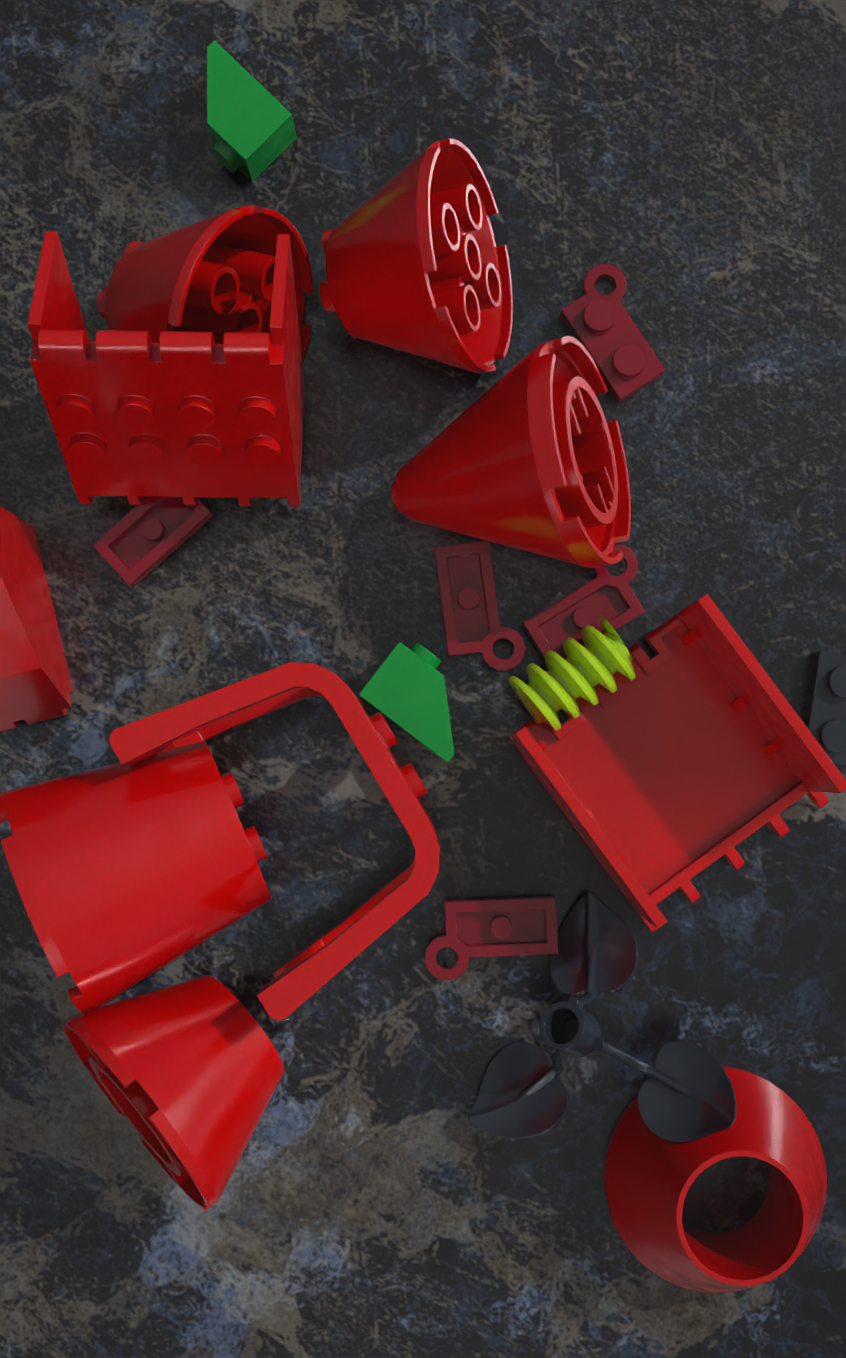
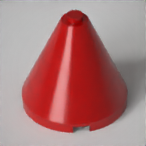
M564 336L542 342L398 470L396 480L393 481L391 486L392 500L396 509L401 513L403 512L409 520L587 568L611 565L621 561L624 557L622 551L613 553L612 551L614 543L628 541L630 537L631 497L627 462L618 421L616 419L606 422L603 410L596 397L598 394L607 392L606 385L598 367L584 345L574 337Z

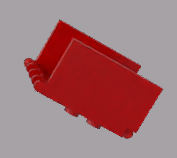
M45 231L28 318V327L33 339L30 363L79 503L92 504L94 496H127L130 505H142L143 496L182 497L185 506H196L198 497L238 498L239 506H251L252 498H287L289 507H301L300 475L306 389L290 234H277L269 325L270 333L225 332L223 344H215L213 332L161 331L159 343H152L149 331L97 330L95 342H90L58 231Z
M708 594L679 611L678 615H673L645 636L646 642L656 654L650 659L637 643L628 648L633 660L632 663L636 674L635 679L631 681L619 671L615 672L614 678L617 691L612 693L609 690L605 691L600 684L596 685L595 689L599 703L595 706L581 696L578 697L576 700L580 716L574 718L563 710L568 720L561 724V729L558 731L544 722L538 725L532 718L509 735L521 752V756L651 933L668 922L656 904L678 888H680L691 903H694L701 895L690 879L714 861L724 856L734 870L737 871L744 866L743 858L734 847L767 823L779 838L790 832L779 814L807 794L811 802L821 809L829 803V799L824 792L843 793L846 790V779Z

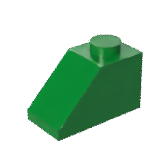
M214 40L207 47V124L214 142L211 150L227 170L235 173L239 169L253 182L297 138L293 117L275 97Z
M399 642L359 695L448 763L454 755L445 679L444 675L436 670L442 661L417 642L410 649Z

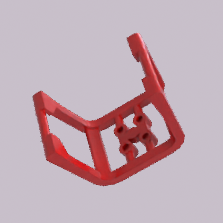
M290 662L116 728L109 737L110 745L121 764L134 765L158 752L208 741L228 730L309 697H324L334 708L408 832L415 849V856L411 865L347 918L278 966L273 973L275 979L267 983L258 993L257 997L267 1014L272 1019L280 1021L286 1019L428 895L439 872L440 846L438 835L432 818L420 799L421 796L428 793L426 787L411 762L401 767L390 748L399 742L383 715L378 712L371 717L361 699L336 673L315 663Z

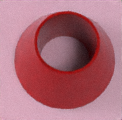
M204 975L101 1006L85 1014L81 1012L71 1015L62 1023L65 1026L63 1031L75 1053L120 1116L124 1114L143 1138V1141H141L143 1146L181 1190L200 1208L206 1211L212 1205L218 1203L285 1072L275 1047L250 1012L220 981L210 975Z
M729 1066L722 1067L732 1083L737 1107L736 1121L730 1129L691 1142L679 1143L666 1140L653 1133L644 1123L639 1112L637 1096L625 1109L612 1132L604 1164V1187L609 1210L617 1231L628 1249L644 1266L662 1279L685 1289L705 1293H731L746 1290L766 1283L784 1273L801 1255L813 1238L824 1210L827 1190V1174L823 1150L819 1138L804 1112L785 1092L770 1081L746 1070ZM741 1156L757 1158L767 1162L769 1172L767 1194L758 1212L748 1222L736 1229L721 1233L699 1231L682 1222V1211L686 1194L694 1180L706 1168L720 1160Z

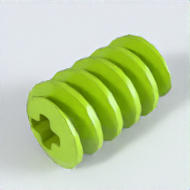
M603 616L600 617L603 634L594 627L587 625L581 630L584 646L570 637L563 642L566 659L552 650L548 651L544 655L547 672L534 663L529 664L526 667L529 680L528 685L514 675L508 679L517 696L538 725L544 722L556 731L561 729L558 715L560 709H563L574 718L580 716L576 700L580 696L594 706L598 704L595 686L600 684L612 693L617 691L614 673L617 671L631 681L636 678L633 660L628 649L615 629Z

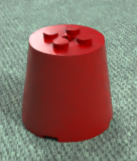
M206 741L158 752L134 765H125L119 762L9 790L0 794V824L9 820L13 834L2 839L1 842L18 892L38 940L56 976L59 977L69 972L77 985L69 989L68 992L70 1000L84 1014L110 1001L272 900L257 863L268 858L255 826L243 829L235 810L245 804L232 772L221 776Z

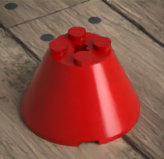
M449 138L431 144L336 228L324 231L322 244L326 255L327 279H323L320 283V296L325 310L328 313L337 312L340 321L353 338L363 339L474 373H486L496 370L495 364H493L494 361L505 359L510 345L513 322L511 270L507 245L496 246L489 215L498 213L491 188L478 161L462 142Z
M258 206L238 207L146 242L133 241L129 243L124 255L120 258L112 272L108 286H105L98 295L97 310L100 317L107 320L109 330L149 331L152 343H159L161 331L213 332L215 344H223L225 332L270 333L269 325L277 234H290L302 360L304 361L312 325L303 323L305 293H314L309 256L300 234L294 225L282 214L272 209Z

